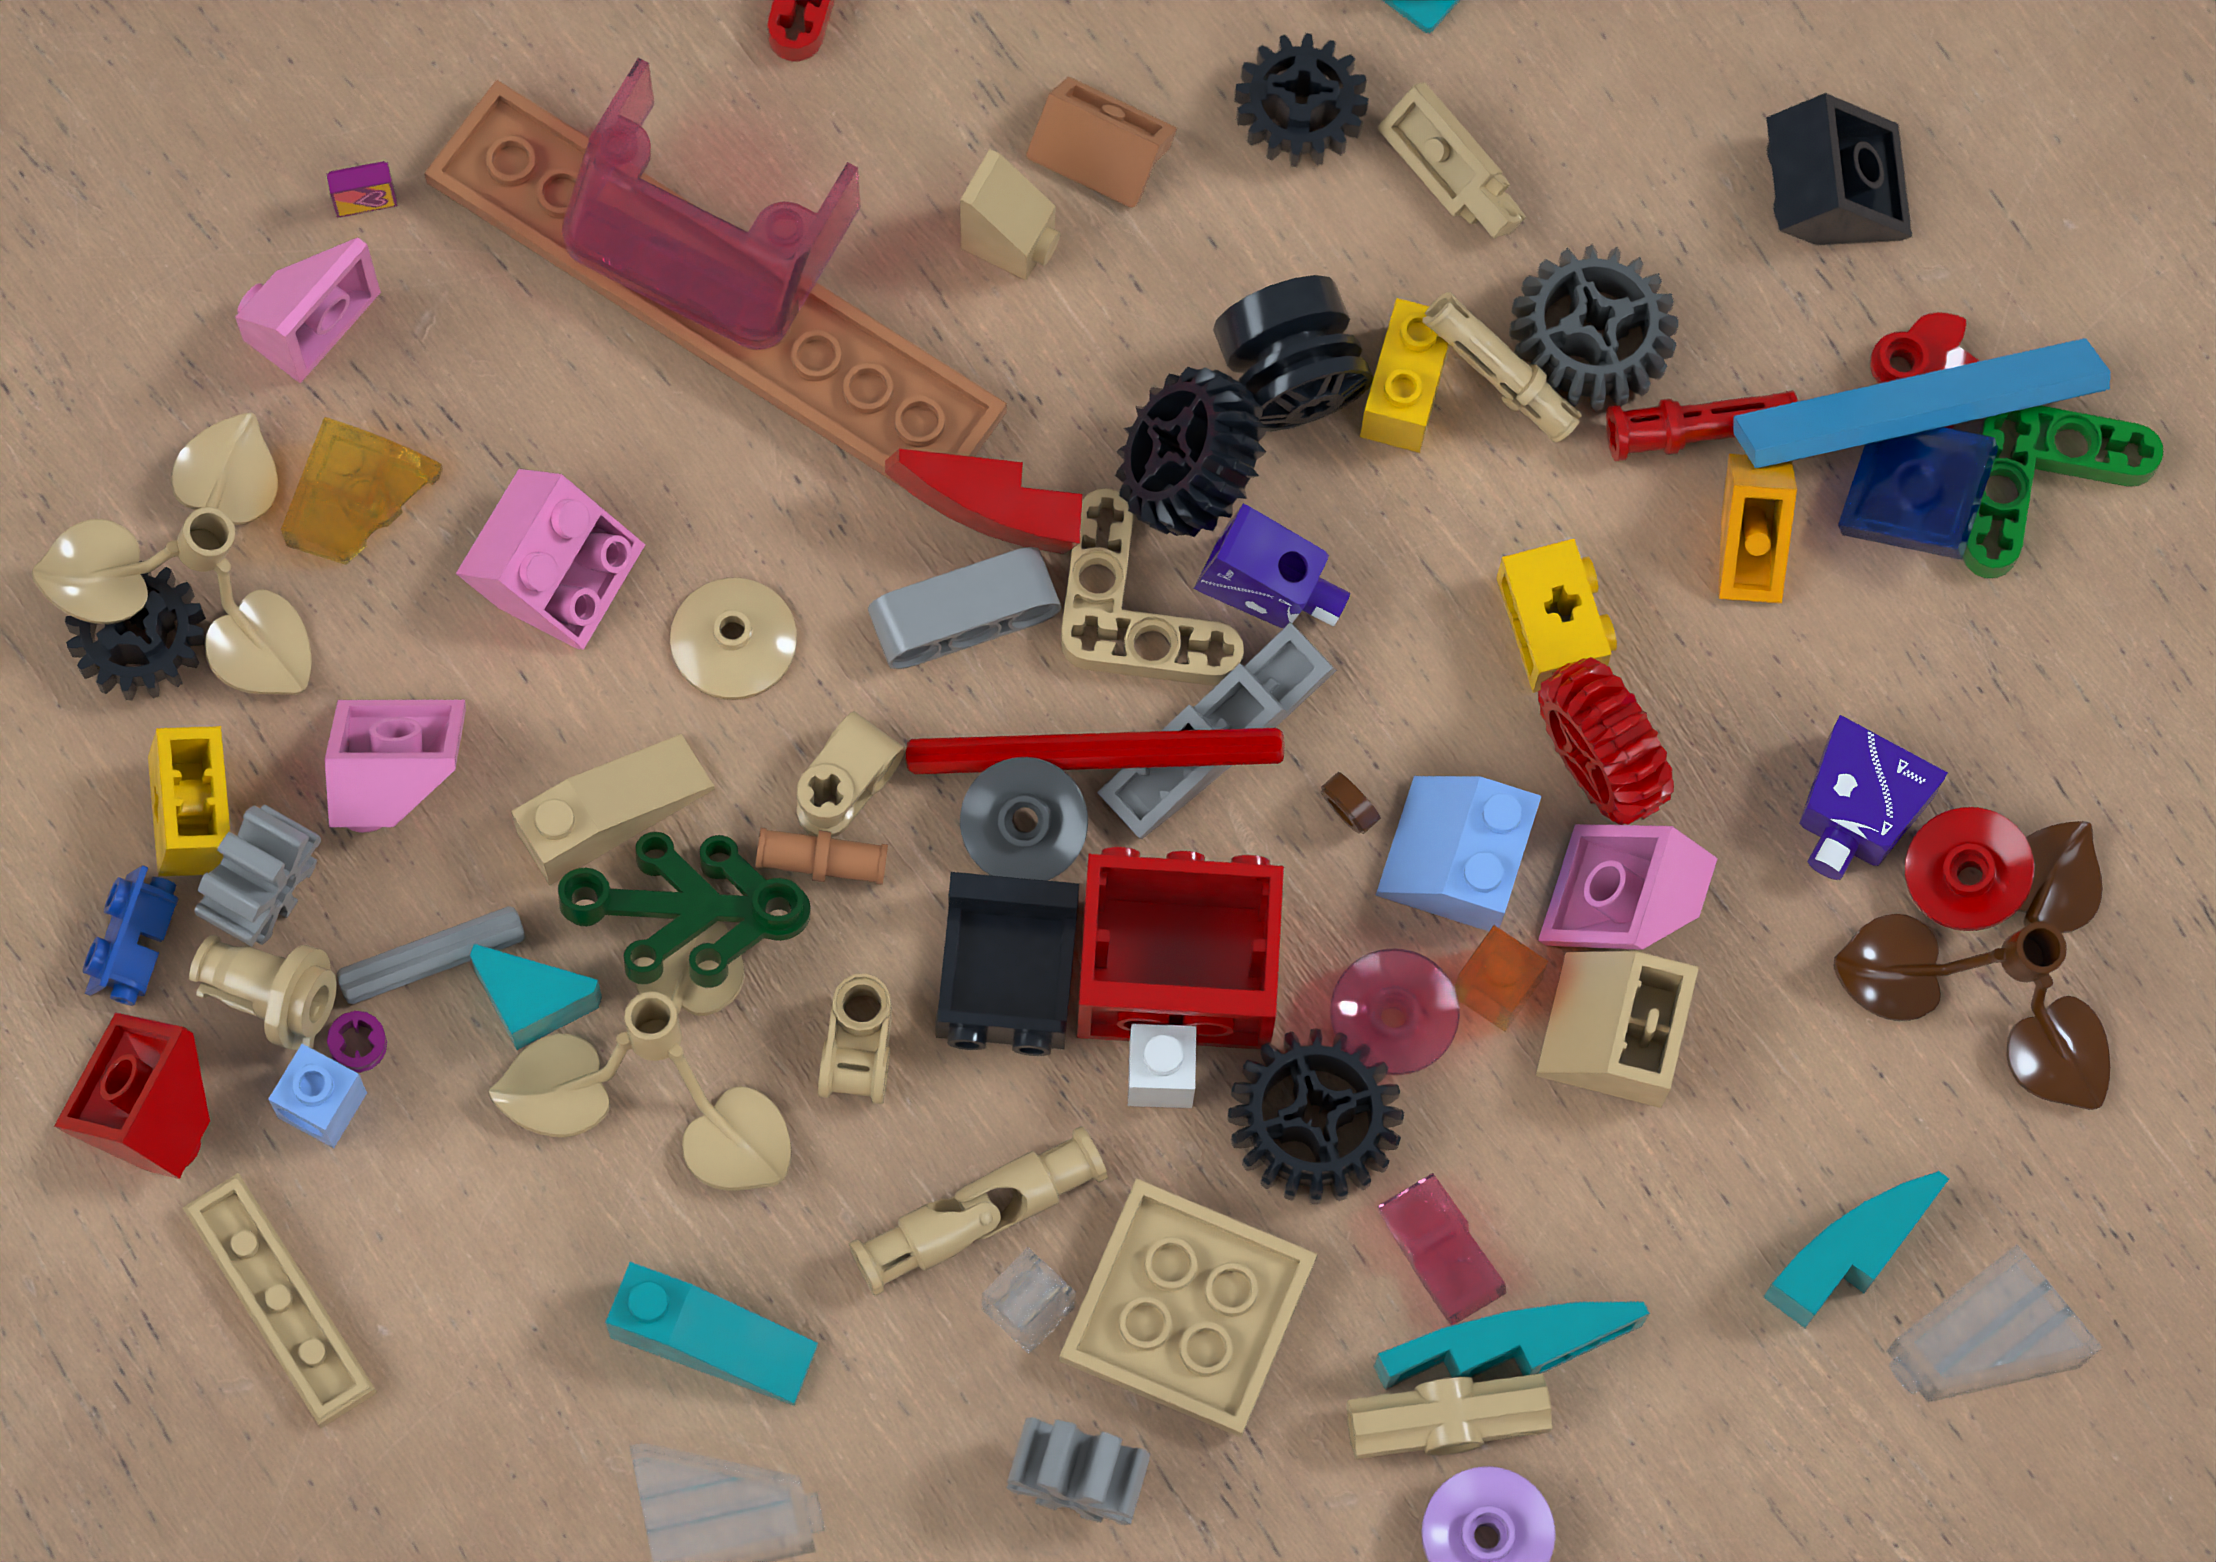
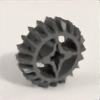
M1593 244L1585 248L1583 260H1578L1568 247L1565 251L1561 252L1559 266L1545 259L1538 268L1539 278L1533 276L1525 278L1521 288L1524 296L1515 298L1512 307V313L1518 319L1511 322L1509 335L1511 339L1521 341L1516 345L1514 353L1525 362H1531L1530 365L1535 364L1543 370L1548 379L1547 383L1557 393L1560 389L1569 392L1567 401L1573 407L1577 406L1581 396L1590 397V404L1595 412L1602 409L1606 395H1609L1614 403L1620 405V407L1627 404L1629 389L1641 397L1645 395L1651 385L1649 378L1659 380L1664 376L1667 364L1663 359L1672 358L1677 345L1670 336L1676 334L1679 321L1676 316L1667 314L1672 310L1674 304L1672 294H1656L1662 282L1659 273L1644 278L1640 276L1643 268L1641 257L1631 261L1628 266L1620 264L1621 252L1618 247L1609 252L1607 259L1598 258V252ZM1599 292L1607 293L1618 299L1612 300L1605 298L1604 296L1599 294ZM1569 295L1572 300L1569 309L1570 315L1561 318L1558 326L1546 329L1544 315L1556 301ZM1585 319L1587 323L1590 322L1591 325L1583 327ZM1641 326L1643 334L1642 345L1631 356L1619 362L1616 355L1619 347L1617 341L1627 337L1630 329ZM1605 329L1603 337L1601 333H1597L1596 330ZM1568 356L1582 357L1590 365L1575 361Z

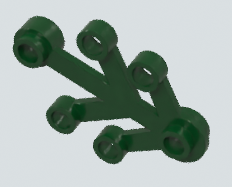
M649 832L638 839L635 847L636 863L638 868L647 875H661L678 892L611 889L606 877L598 870L592 868L571 870L562 877L558 885L560 911L567 920L578 926H592L602 920L605 915L674 919L648 939L634 941L626 948L624 952L625 973L631 981L637 984H650L657 981L664 970L663 961L716 922H740L714 944H700L689 955V973L692 981L704 988L717 987L726 980L729 963L764 938L782 941L799 935L807 927L811 916L810 901L805 892L796 883L785 878L765 880L738 854V847L734 840L724 835L711 836L701 844L700 867L703 873L712 879L727 878L742 895L719 894L674 850L672 839L661 832ZM654 849L665 852L660 858H650L645 855L648 851ZM715 853H724L729 856L727 860L722 862L713 861L709 857ZM580 900H591L594 902L590 905L576 904ZM774 910H783L788 914L774 916L769 913ZM641 957H648L654 960L651 965L645 967L637 966L633 963ZM704 961H714L719 964L713 970H704L698 967Z

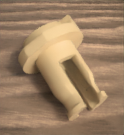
M210 935L198 948L189 972V980L203 982L199 985L196 996L207 998L209 995L216 997L231 1008L265 1020L264 1028L267 1039L271 1043L287 1049L298 1050L301 1044L313 1049L315 1035L320 1032L326 1023L336 997V976L331 971L327 953L309 945H301L294 949L287 958H283L249 946L235 947L221 942V937Z

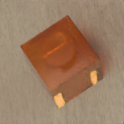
M1493 925L1458 974L1451 996L1506 1032L1540 984L1548 961Z

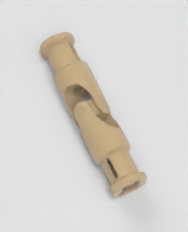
M1080 1126L1073 1130V1138L1039 1155L1031 1151L964 1186L953 1197L927 1203L898 1218L897 1227L865 1243L858 1239L850 1242V1251L870 1291L874 1296H877L884 1292V1284L917 1267L926 1271L954 1257L967 1248L974 1240L988 1238L1058 1204L1059 1195L1091 1179L1099 1183L1108 1178L1107 1171L1088 1132L1084 1127ZM995 1188H1013L1012 1201L1000 1214L998 1208L991 1203L986 1192Z

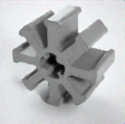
M265 804L261 809L253 805L245 812L238 836L231 832L226 834L217 849L218 852L223 854L224 858L219 866L210 873L206 872L203 875L198 892L205 896L194 910L195 914L251 947L255 942L263 945L271 938L278 914L285 918L290 915L298 902V899L293 897L292 892L295 886L306 877L310 878L317 859L313 858L311 854L321 842L318 834Z
M1026 1418L1007 1481V1489L1018 1495L1023 1494L1037 1497L1036 1504L1052 1510H1057L1059 1507H1067L1075 1510L1083 1519L1102 1522L1103 1517L1116 1521L1118 1524L1130 1525L1148 1467L1150 1454L1141 1448L1122 1446L1121 1438L1105 1432H1101L1100 1435L1091 1436L1080 1431L1074 1423L1055 1420L1054 1425H1050L1037 1418Z

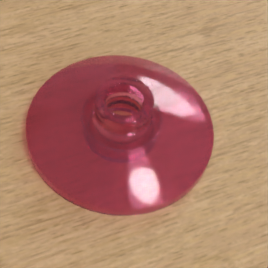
M1397 948L1377 950L1353 962L1336 983L1330 1005V1019L1334 1035L1336 1036L1338 1032H1343L1347 1035L1344 1051L1352 1055L1358 1046L1367 1044L1370 1047V1053L1361 1063L1366 1068H1369L1375 1063L1384 1061L1389 1067L1385 1075L1412 1074L1434 1064L1445 1054L1454 1040L1460 1016L1456 990L1443 969L1422 954ZM1395 1008L1403 1013L1405 1022L1399 1027L1392 1028L1382 1021L1381 1014L1386 1009Z

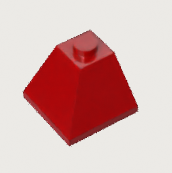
M115 1012L54 1127L145 1171L180 1179L185 1168L198 1155L201 1147V1138L210 1123L194 1033L182 1026Z

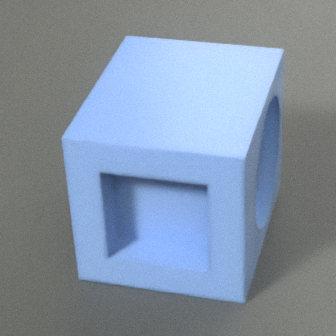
M301 1044L268 1100L279 1119L334 1148L366 1096L367 1091L358 1073Z

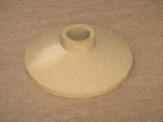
M725 578L701 586L684 600L673 619L670 644L677 668L693 687L712 697L739 700L759 695L769 690L782 679L795 656L797 632L790 609L776 592L753 580ZM734 622L742 625L745 629L744 633L737 639L730 640L721 634L722 628L728 623Z

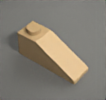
M680 734L570 777L512 810L511 813L518 836L550 886L562 879L569 871L581 868L715 790L683 735Z

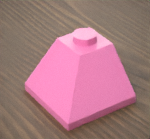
M357 237L276 271L264 285L261 283L254 285L242 298L238 306V314L235 316L243 341L301 383L381 293L368 245Z
M338 700L325 755L329 827H347L355 832H372L382 827H394L454 772L466 712L465 700Z
M1575 824L1538 941L1545 946L1643 950L1700 917L1718 858L1673 826Z

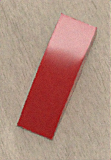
M900 448L885 460V473L910 494L949 519L986 536L1025 548L1036 547L1042 551L1065 554L1080 544L1083 494L1021 487L1023 462Z

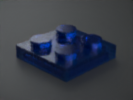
M1941 427L1865 444L1838 523L1842 535L1962 560L1998 451L1995 437Z

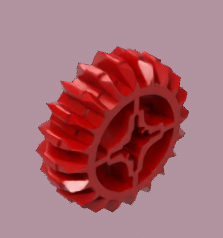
M1592 657L1582 658L1571 664L1568 663L1554 671L1552 677L1541 683V690L1538 691L1540 715L1546 722V732L1554 742V750L1561 756L1565 767L1571 773L1578 786L1585 792L1590 804H1596L1603 816L1619 825H1629L1640 818L1644 820L1659 811V806L1671 800V794L1674 792L1672 768L1666 760L1667 751L1661 746L1657 737L1658 732L1650 724L1647 712L1643 711L1637 703L1635 694L1627 690L1622 678L1614 675L1609 666Z

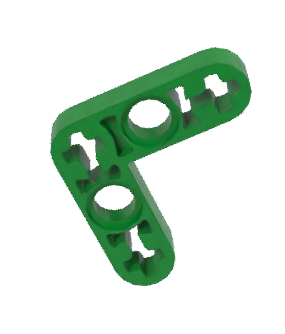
M2042 405L1986 417L1979 432L1962 541V558L1967 568L1975 575L1983 578H1998L2006 575L2014 567L2023 548L2035 469L2121 486H2139L2147 483L2154 476L2164 455L2163 444L2158 434L2151 428L2138 423ZM2005 420L2015 422L2016 432L2022 434L2018 436L2011 450L2010 459L1999 458L2003 450L2005 436L2004 432L1997 429H2001ZM2063 430L2079 432L2088 443V452L2078 458L2063 455L2055 445V435ZM2102 437H2106L2109 441L2104 450L2108 452L2103 462L2096 461L2095 458L2102 445ZM2128 443L2137 445L2138 455L2144 457L2138 467L2127 465V455L2120 453L2125 450ZM1994 475L2005 476L2015 483L2018 497L2010 503L1995 502L1987 496L1984 490V482ZM1992 520L2003 521L1999 528L1997 543L1998 547L2006 550H2002L1997 559L1986 557V547L1977 545L1983 544L1990 531Z

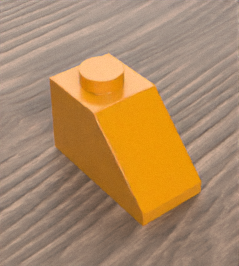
M1729 453L1721 513L1719 599L1782 603L1797 495L1792 461L1755 468L1747 455Z

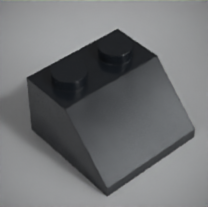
M1823 93L1766 117L1769 139L1767 156L1772 166L1775 191L1773 210L1778 222L1779 231L1814 245L1902 241L1912 237L1898 123L1828 93Z

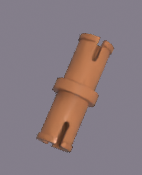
M761 827L755 868L762 869V867L813 874L812 881L825 882V876L876 882V884L883 885L888 844L876 845L831 838L830 831L819 830L818 836L772 831Z

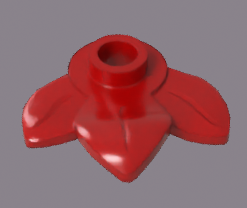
M1929 313L1921 316L1908 332H1893L1885 335L1876 343L1870 356V369L1873 377L1880 384L1980 362L1977 358L1959 347L1966 330V318L1950 313ZM1894 357L1906 359L1911 366V370L1907 372L1895 370L1890 364V359ZM1955 424L1932 430L1950 431L1954 428Z

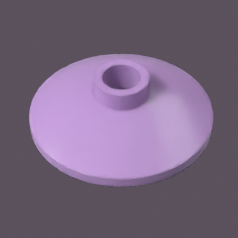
M1477 1467L1454 1475L1437 1489L1424 1514L1422 1542L1428 1562H1549L1555 1545V1525L1547 1501L1540 1491L1527 1479L1503 1468ZM1482 1526L1493 1528L1498 1534V1544L1490 1549L1480 1547L1474 1539L1475 1530Z

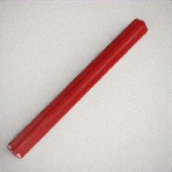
M1278 728L911 739L907 742L906 765L908 771L913 774L982 773L1000 761L1015 757L1039 758L1053 763L1062 770L1279 764L1284 758L1285 742L1283 732Z

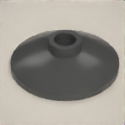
M1015 757L990 766L974 780L962 803L960 829L969 855L987 874L1048 881L1064 872L1078 857L1087 836L1088 811L1085 799L1078 785L1060 767L1039 758ZM1024 807L1032 809L1038 818L1035 829L1028 832L1019 830L1014 823L1015 812Z

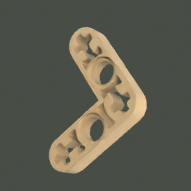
M1107 488L1097 489L1088 493L1082 500L1080 544L1072 549L1062 622L1061 645L1066 659L1075 667L1085 670L1203 685H1218L1239 663L1242 664L1244 647L1239 633L1230 625L1216 621L1122 610L1133 531V513L1128 511V502L1119 496V491ZM1101 508L1112 509L1113 519L1122 522L1112 523L1109 532L1108 549L1096 547L1097 521L1088 519L1098 517ZM1085 545V546H1087V547H1089V548H1087V549H1082V546ZM1115 550H1121V552H1120L1119 554H1118V553H1115V552H1113V551H1115ZM1100 564L1108 567L1113 572L1115 583L1110 590L1095 594L1082 587L1079 577L1085 568ZM1092 625L1097 627L1098 637L1117 641V628H1125L1127 631L1124 637V657L1115 656L1116 642L1097 641L1094 651H1086L1082 649L1081 639L1072 637V635H1083L1085 626ZM1155 631L1163 634L1168 639L1170 651L1164 658L1149 661L1137 654L1134 648L1135 640L1145 632ZM1180 635L1190 636L1189 650L1207 651L1210 641H1218L1223 643V652L1233 655V657H1222L1220 666L1213 667L1207 665V655L1188 651L1187 664L1177 663L1181 649Z

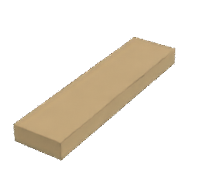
M239 1173L182 1207L320 1428L325 1427L377 1394L376 1389Z

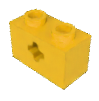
M1396 298L1366 403L1360 433L1361 438L1420 453L1450 347L1441 336L1439 337L1430 327L1423 323V318L1427 316L1425 312L1429 306Z
M1575 538L1502 557L1496 579L1532 692L1535 693L1541 690V683L1552 677L1554 671L1568 663L1577 662L1582 658L1592 657L1608 666L1612 655L1611 652L1617 650L1615 630L1609 615H1599L1593 597L1594 593H1598L1596 571L1589 556L1580 557ZM1557 606L1561 615L1571 614L1569 621L1562 623L1558 613L1548 614L1550 607Z
M221 726L156 728L148 755L158 877L204 875L206 872L210 873L220 865L224 858L223 854L218 852L217 849L226 834L230 832Z

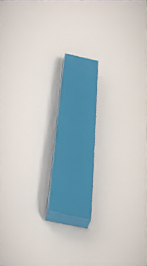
M2083 338L1734 416V435L1754 467L1761 468L2102 392L2110 389L2111 371L2089 341Z

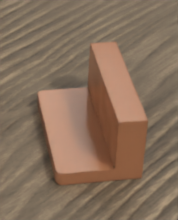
M1068 76L1049 93L1028 148L1027 157L1037 164L1133 208L1142 198L1155 163L1170 149L1178 128Z

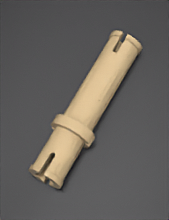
M1451 292L1442 294L1429 306L1425 312L1427 316L1423 318V323L1430 327L1439 337L1441 336L1477 372L1490 381L1502 394L1501 399L1507 407L1513 411L1520 410L1525 416H1528L1553 442L1562 441L1574 431L1579 423L1578 419L1582 415L1581 412L1573 407L1565 398L1561 397L1546 382V374L1535 364L1528 365L1523 359H1520L1484 323L1470 313Z

